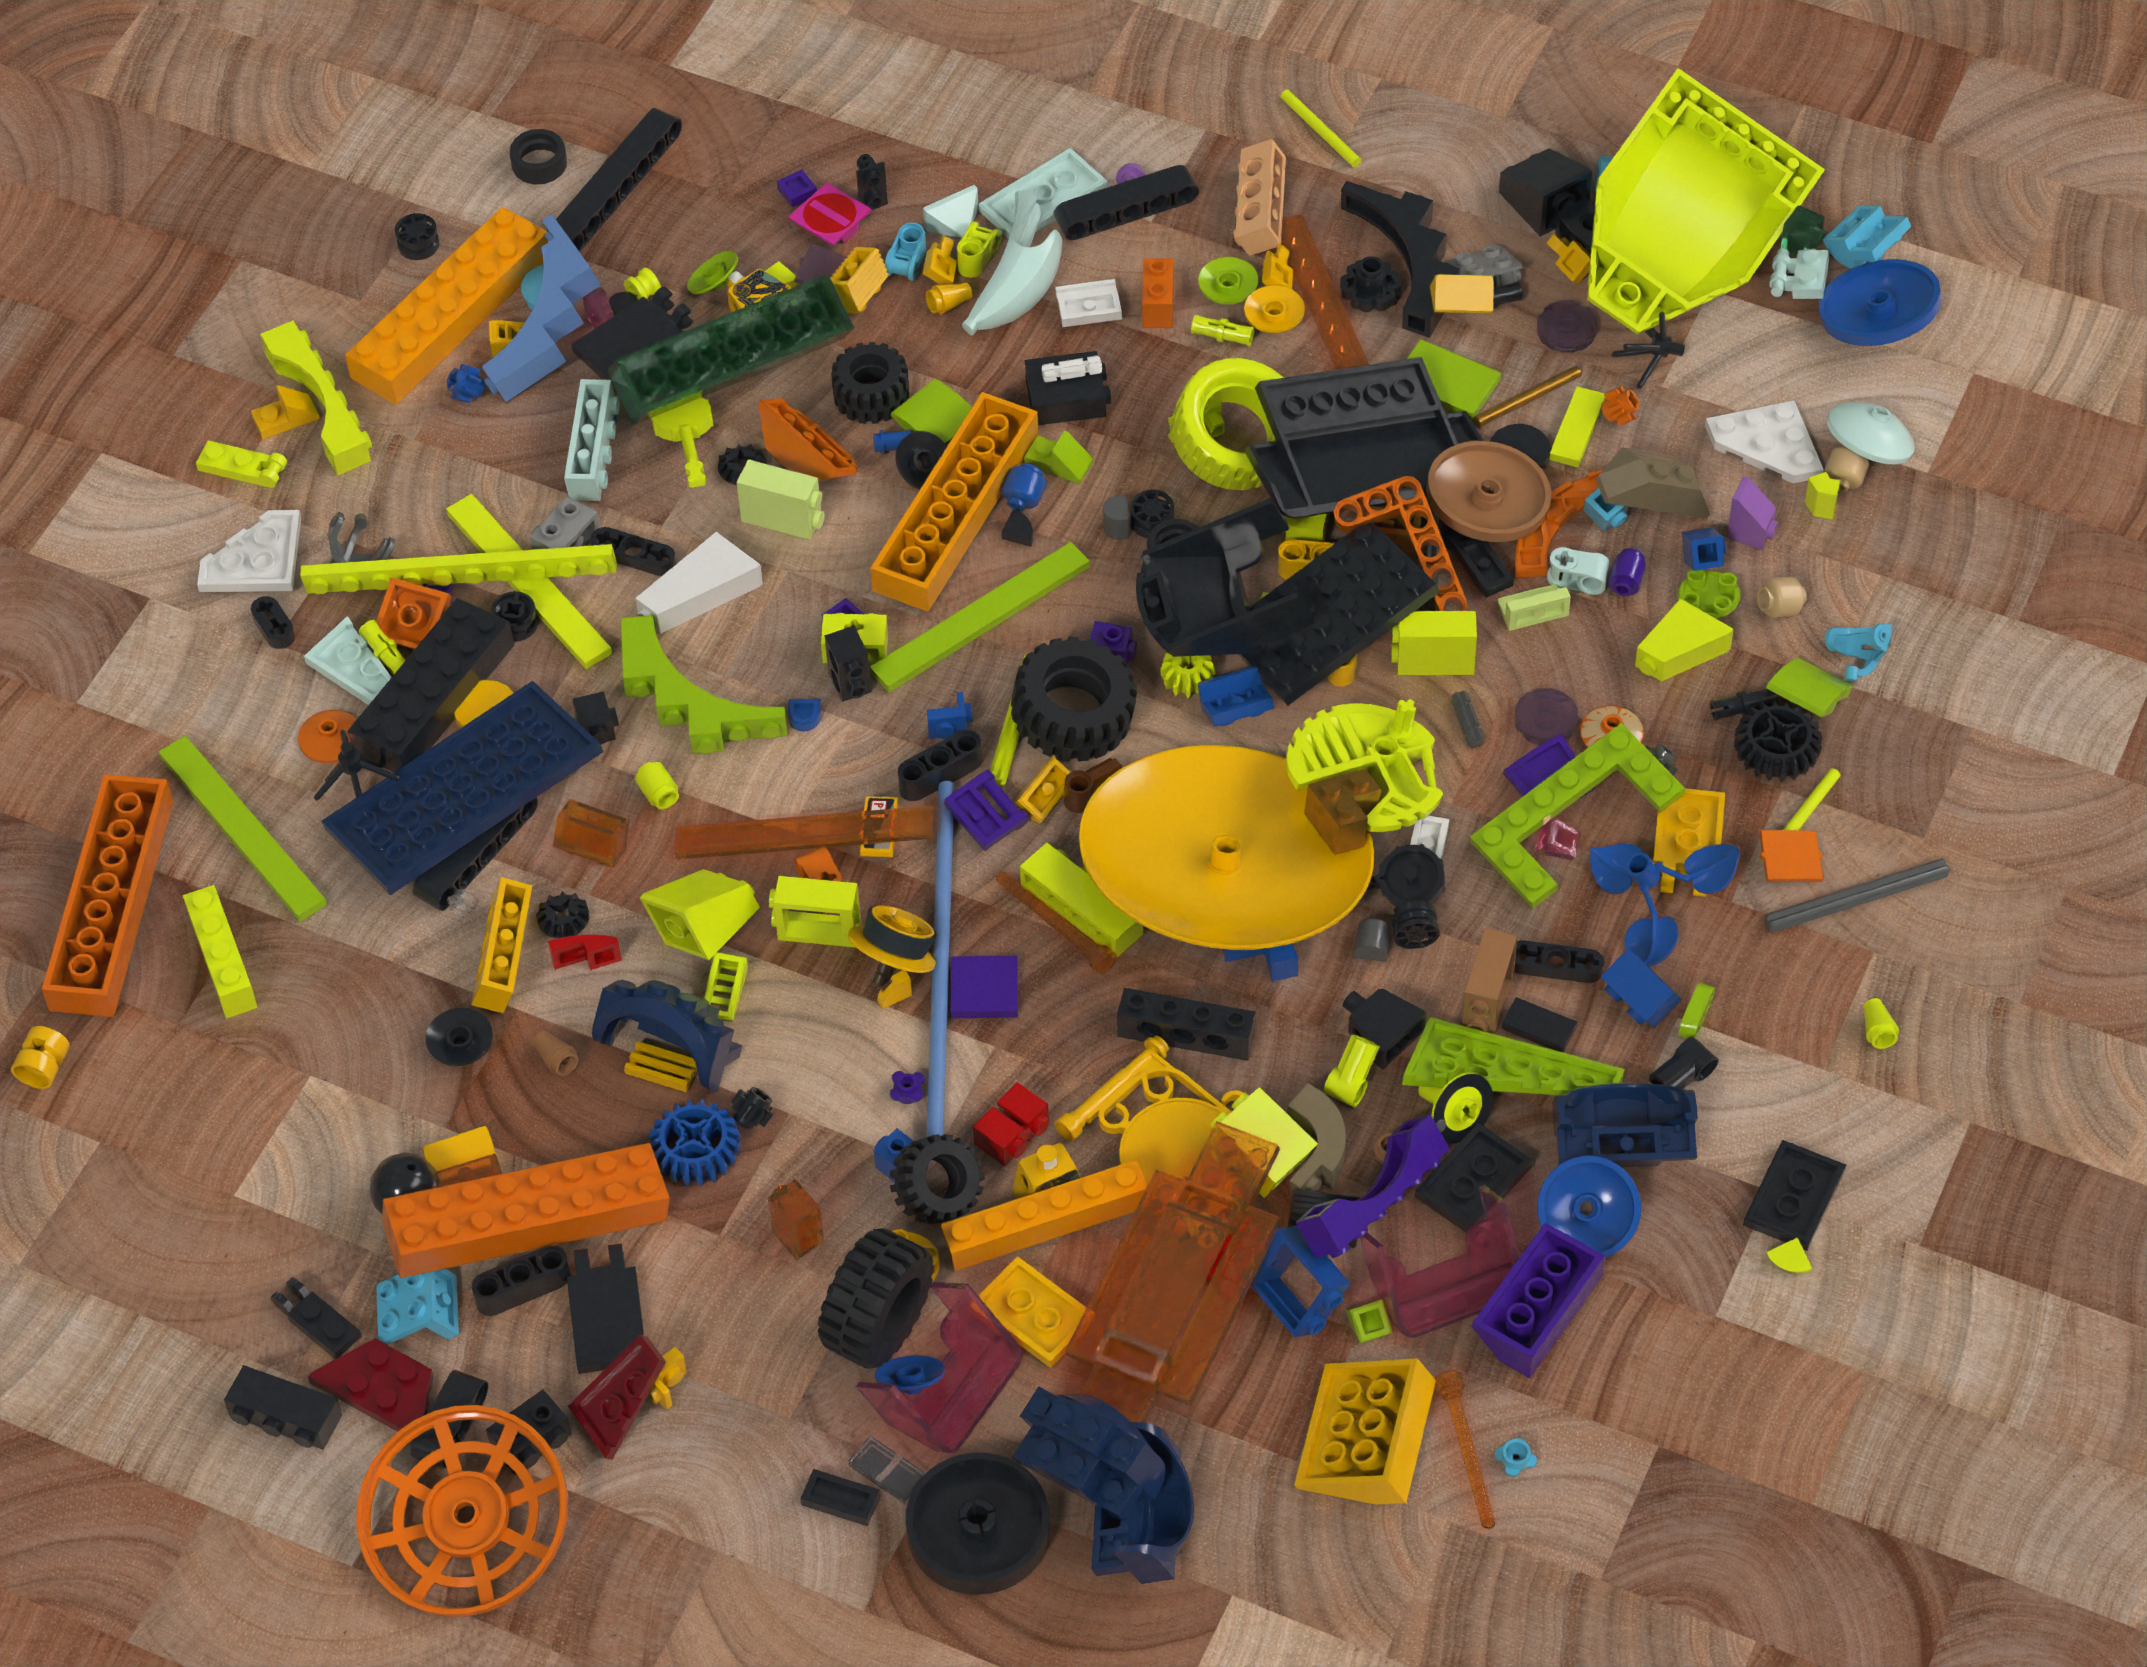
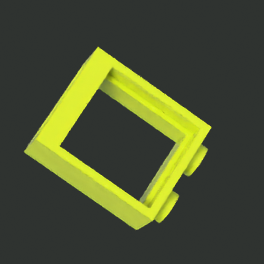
M778 876L776 889L771 888L769 894V908H773L771 925L777 928L778 940L855 947L848 938V932L850 928L860 926L861 924L857 883ZM788 909L840 914V916L788 911Z

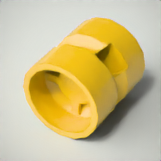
M45 1026L31 1027L22 1044L23 1050H20L11 1067V1073L20 1082L36 1089L50 1088L59 1071L58 1065L63 1062L70 1048L69 1041L61 1033Z

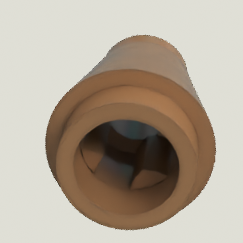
M547 1031L539 1032L534 1037L533 1046L552 1074L566 1076L576 1068L578 1056L576 1055L575 1048L549 1034Z

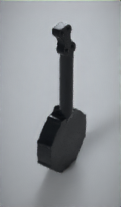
M1423 844L1396 846L1395 850L1379 865V874L1371 877L1367 890L1380 889L1382 896L1386 897L1395 907L1411 901H1424L1434 904L1442 892L1446 890L1443 860Z

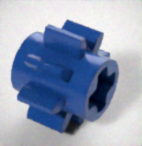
M461 364L460 369L454 368L447 378V389L453 391L451 398L470 403L471 398H479L485 386L484 378L479 376L481 370Z

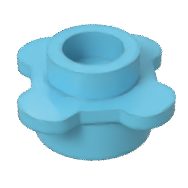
M1521 1438L1509 1440L1503 1447H1498L1495 1451V1458L1503 1463L1505 1473L1510 1477H1516L1520 1471L1526 1468H1534L1537 1464V1457L1531 1454L1529 1445ZM1517 1455L1519 1456V1459L1515 1460L1513 1459V1456Z

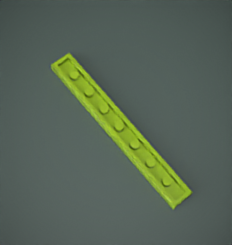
M1069 542L871 665L870 674L888 693L892 692L1090 568V560L1072 542Z
M186 735L158 751L160 759L299 922L327 906L323 895Z

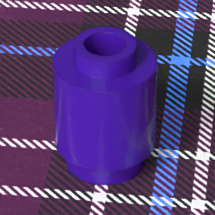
M1627 548L1616 556L1608 581L1610 588L1615 593L1621 596H1629L1639 591L1646 568L1644 555L1636 549Z

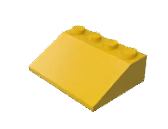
M1418 1358L1325 1364L1294 1483L1297 1489L1374 1505L1407 1503L1436 1380Z

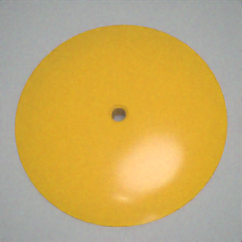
M1225 745L1187 746L1161 751L1138 759L1115 772L1097 788L1089 799L1080 822L1079 846L1084 866L1093 883L1111 904L1137 923L1157 933L1186 943L1210 948L1229 950L1265 949L1292 944L1315 936L1337 924L1355 908L1368 888L1374 868V847L1369 831H1366L1364 847L1334 855L1304 814L1307 789L1296 790L1287 775L1286 758L1244 747Z

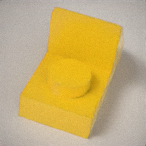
M280 385L276 386L279 401L251 410L252 419L262 439L320 419L309 394Z

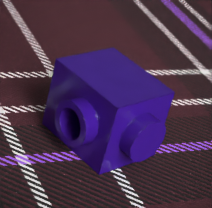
M1095 621L1090 639L1095 640L1096 645L1101 647L1106 645L1111 648L1114 656L1119 654L1126 662L1125 668H1127L1129 659L1134 660L1137 650V641H1133L1132 627Z

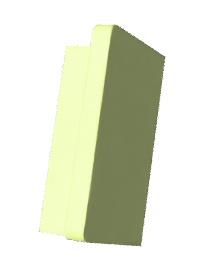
M1556 584L1498 598L1497 605L1508 630L1511 631L1569 616L1571 596L1567 587L1559 589Z

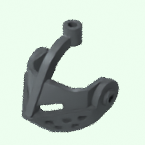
M338 512L331 519L328 540L334 563L387 560L388 556L393 552L395 539L391 537L388 539L384 538L375 553L360 554L352 552L360 531L367 527V518L364 514L360 513L355 516V526L345 547L337 540L345 520L344 514Z

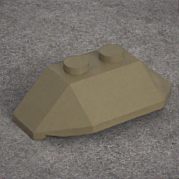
M1622 447L1596 478L1605 503L1706 519L1710 515L1692 467L1672 455Z

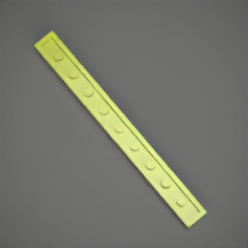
M612 544L303 565L301 566L300 576L307 594H325L327 592H355L357 590L371 589L386 590L391 577L421 586L424 584H428V586H447L458 583L477 584L487 581L508 582L517 579L537 580L546 577L603 575L606 573H617V561Z

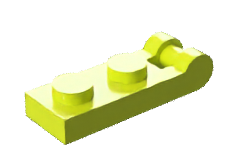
M209 440L196 461L198 471L268 488L276 486L279 480L278 473L282 472L287 465V459L279 453L268 455Z

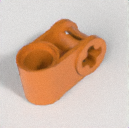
M825 846L794 859L800 878L842 882L841 873L835 866Z

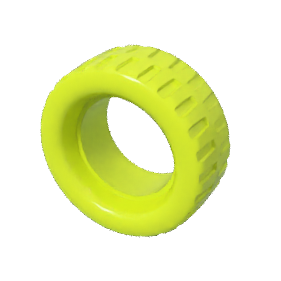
M1244 358L1217 360L1199 369L1185 385L1172 414L1171 433L1173 444L1187 468L1200 479L1228 490H1250L1263 486L1245 453L1227 449L1209 435L1204 424L1203 413L1204 410L1216 403L1231 402L1243 405L1252 410L1264 424L1267 442L1276 441L1255 387L1259 381L1284 378L1283 376L1262 363Z

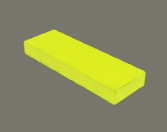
M1579 386L1576 387L1550 451V461L1579 468L1602 411L1601 404L1606 401L1605 393Z

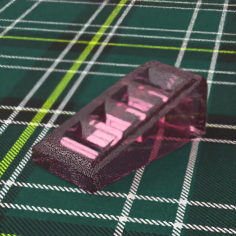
M599 287L583 297L585 316L594 328H597L614 316L603 287Z

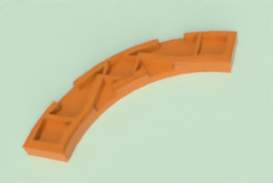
M1602 470L1587 473V477L1574 482L1568 481L1551 492L1550 507L1543 523L1533 533L1517 541L1514 564L1515 578L1547 576V554L1555 535L1569 519L1583 510L1585 499L1599 488L1596 478Z

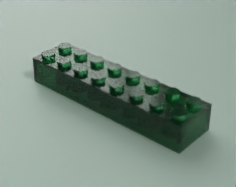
M825 274L615 359L607 369V372L632 424L635 425L840 341L854 329V326L829 275Z

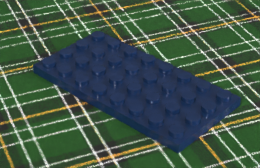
M531 681L394 772L400 776L399 781L385 778L321 822L325 830L389 895H392L603 753L601 744L534 681Z

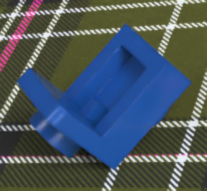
M957 692L958 707L927 710L929 739H946L959 731L967 730V722H973L971 703H964L963 692Z

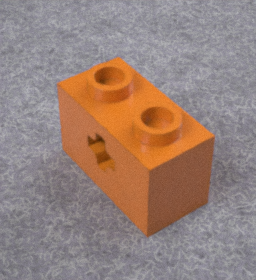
M1143 258V328H1173V258Z

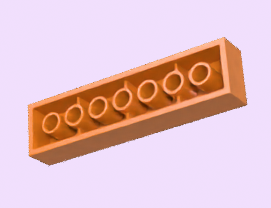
M103 775L41 989L50 1012L114 1017L174 803L167 779Z
M646 1143L383 1199L382 1224L399 1278H405L539 1249L549 1245L562 1244L667 1221L670 1197L651 1144Z

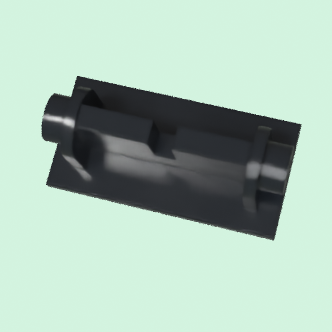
M862 154L857 160L859 170L856 171L859 202L867 207L877 209L888 204L885 163L883 161L876 164L870 155Z

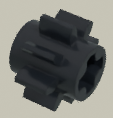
M751 1087L747 1092L739 1089L731 1101L734 1104L732 1109L735 1110L732 1114L733 1118L748 1129H753L758 1124L765 1127L773 1116L771 1112L773 1108L770 1106L772 1099L759 1088Z

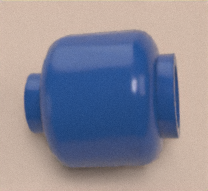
M1021 463L1020 466H1014L1009 470L1001 493L1008 500L1007 505L1017 511H1024L1025 508L1032 509L1037 507L1047 482L1043 477L1041 469L1029 463Z

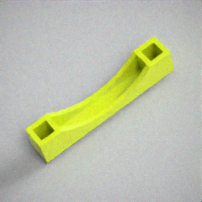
M293 320L261 333L264 353L275 372L303 384L323 404L326 416L321 439L325 455L336 474L340 475L371 462L369 449L372 448V442L366 431L361 432L358 428L360 423L355 412L347 410L346 398L341 390H335V382L330 371L323 370V362L318 351L310 349L311 343L304 329L300 331Z

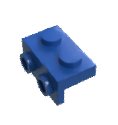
M1257 666L1248 667L1198 683L1202 711L1214 727L1230 725L1235 720L1248 716L1256 717L1263 714L1264 711L1274 709L1273 697L1262 685L1261 677L1257 672L1259 669Z

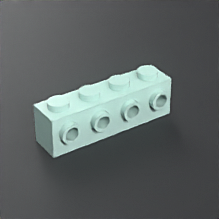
M580 379L564 476L568 496L576 501H600L602 489L607 488L608 474L605 468L606 464H611L612 449L609 443L610 439H615L616 424L613 418L614 415L619 414L620 409L619 396H614L611 380Z

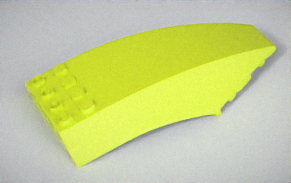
M1677 68L1640 122L1597 179L1587 300L1634 333L1640 334L1659 325L1660 312H1664L1665 321L1748 283L1825 169Z

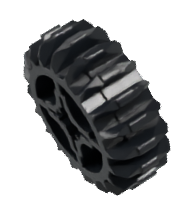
M1774 700L1770 707L1761 702L1758 710L1751 707L1747 715H1742L1739 725L1735 729L1734 748L1737 751L1738 761L1744 762L1745 770L1754 769L1756 777L1765 774L1768 782L1772 777H1778L1782 783L1785 776H1789L1795 781L1798 773L1806 775L1809 767L1814 768L1817 758L1821 754L1822 735L1819 731L1818 722L1812 721L1811 713L1801 714L1800 706L1795 709L1790 708L1788 701L1783 706H1778ZM1760 733V737L1754 738V736ZM1802 744L1798 750L1792 752V750L1796 749V746Z

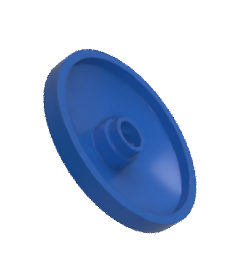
M1900 259L1878 260L1851 268L1835 278L1825 288L1823 299L1819 300V313L1824 329L1839 341L1859 346L1884 345L1910 337L1926 327L1940 310L1942 293L1938 278L1924 265Z

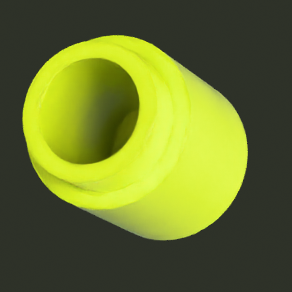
M647 762L639 768L635 776V782L652 806L663 810L677 802L679 798L678 786L662 763Z

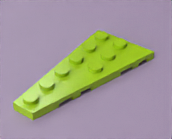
M1429 1017L1404 1073L1402 1085L1443 1088L1451 1079L1460 1074L1476 1073L1483 1076L1489 1082L1492 1091L1562 1095L1581 1087L1622 1083L1625 1069Z

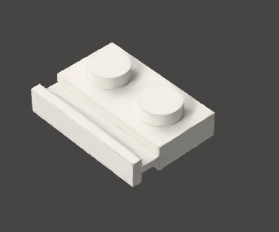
M1115 279L1055 287L1062 327L1122 319V310Z

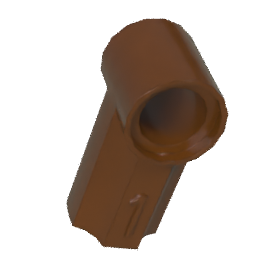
M1109 758L1087 771L1075 770L1066 775L1064 781L1065 807L1074 813L1084 812L1089 799L1097 788L1107 778L1120 770L1122 765L1116 758Z

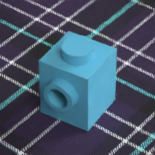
M1598 488L1585 499L1583 511L1606 532L1611 526L1616 529L1627 519L1628 515L1626 513L1629 506L1605 503Z

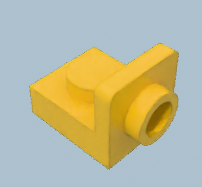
M673 1347L662 1356L666 1364L647 1396L652 1403L656 1404L659 1402L666 1410L673 1406L670 1391L667 1387H673L678 1384L684 1377V1374L687 1373L684 1355L676 1347Z

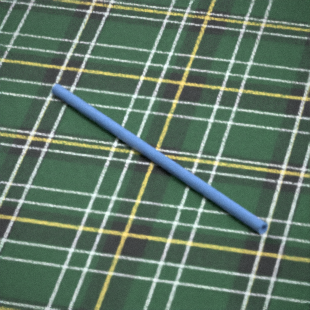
M943 781L938 785L934 930L937 936L933 942V958L936 961V966L932 970L926 1137L936 1134L941 1136L944 1132L954 815L944 805V799L954 792L955 785L950 781Z

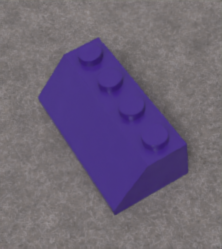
M1545 1222L1473 1321V1330L1500 1362L1531 1378L1602 1278L1605 1255Z

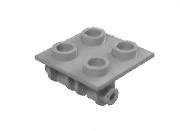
M1489 245L1484 247L1482 251L1475 253H1460L1454 259L1445 261L1452 266L1460 268L1459 275L1492 276L1494 287L1521 280L1519 269H1522L1523 265L1501 245Z

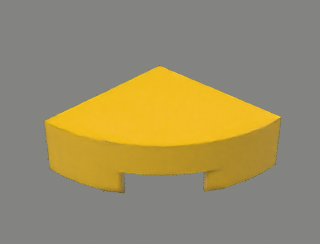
M901 970L891 977L893 982L885 991L882 989L879 991L877 1002L882 1009L912 996L911 980L907 971Z

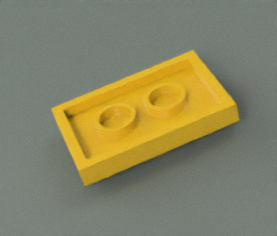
M1018 1256L972 1301V1309L1049 1368H1052L1096 1323L1095 1313Z

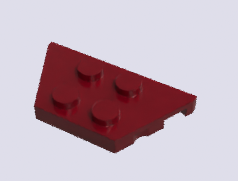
M374 1338L311 1372L308 1379L313 1386L398 1432L415 1419L427 1414L429 1405L428 1394L432 1388L433 1372L431 1368Z

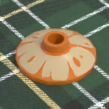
M1602 706L1593 709L1583 718L1580 725V739L1587 749L1615 728L1610 726H1618L1620 723H1623L1642 743L1644 738L1643 725L1638 716L1626 708Z

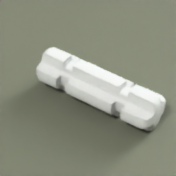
M1099 356L1087 357L1085 361H1083V358L1061 361L1058 362V365H1054V363L1044 364L1041 370L1044 382L1057 381L1058 377L1061 380L1083 377L1088 372L1089 375L1100 374L1102 372V363Z

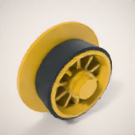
M884 905L871 906L868 909L865 925L854 926L848 932L850 942L857 949L879 961L877 971L872 979L877 985H885L888 978L887 974L890 973L892 967L909 972L927 973L934 970L936 966V961L932 954L928 952L937 936L936 931L923 919L902 909Z

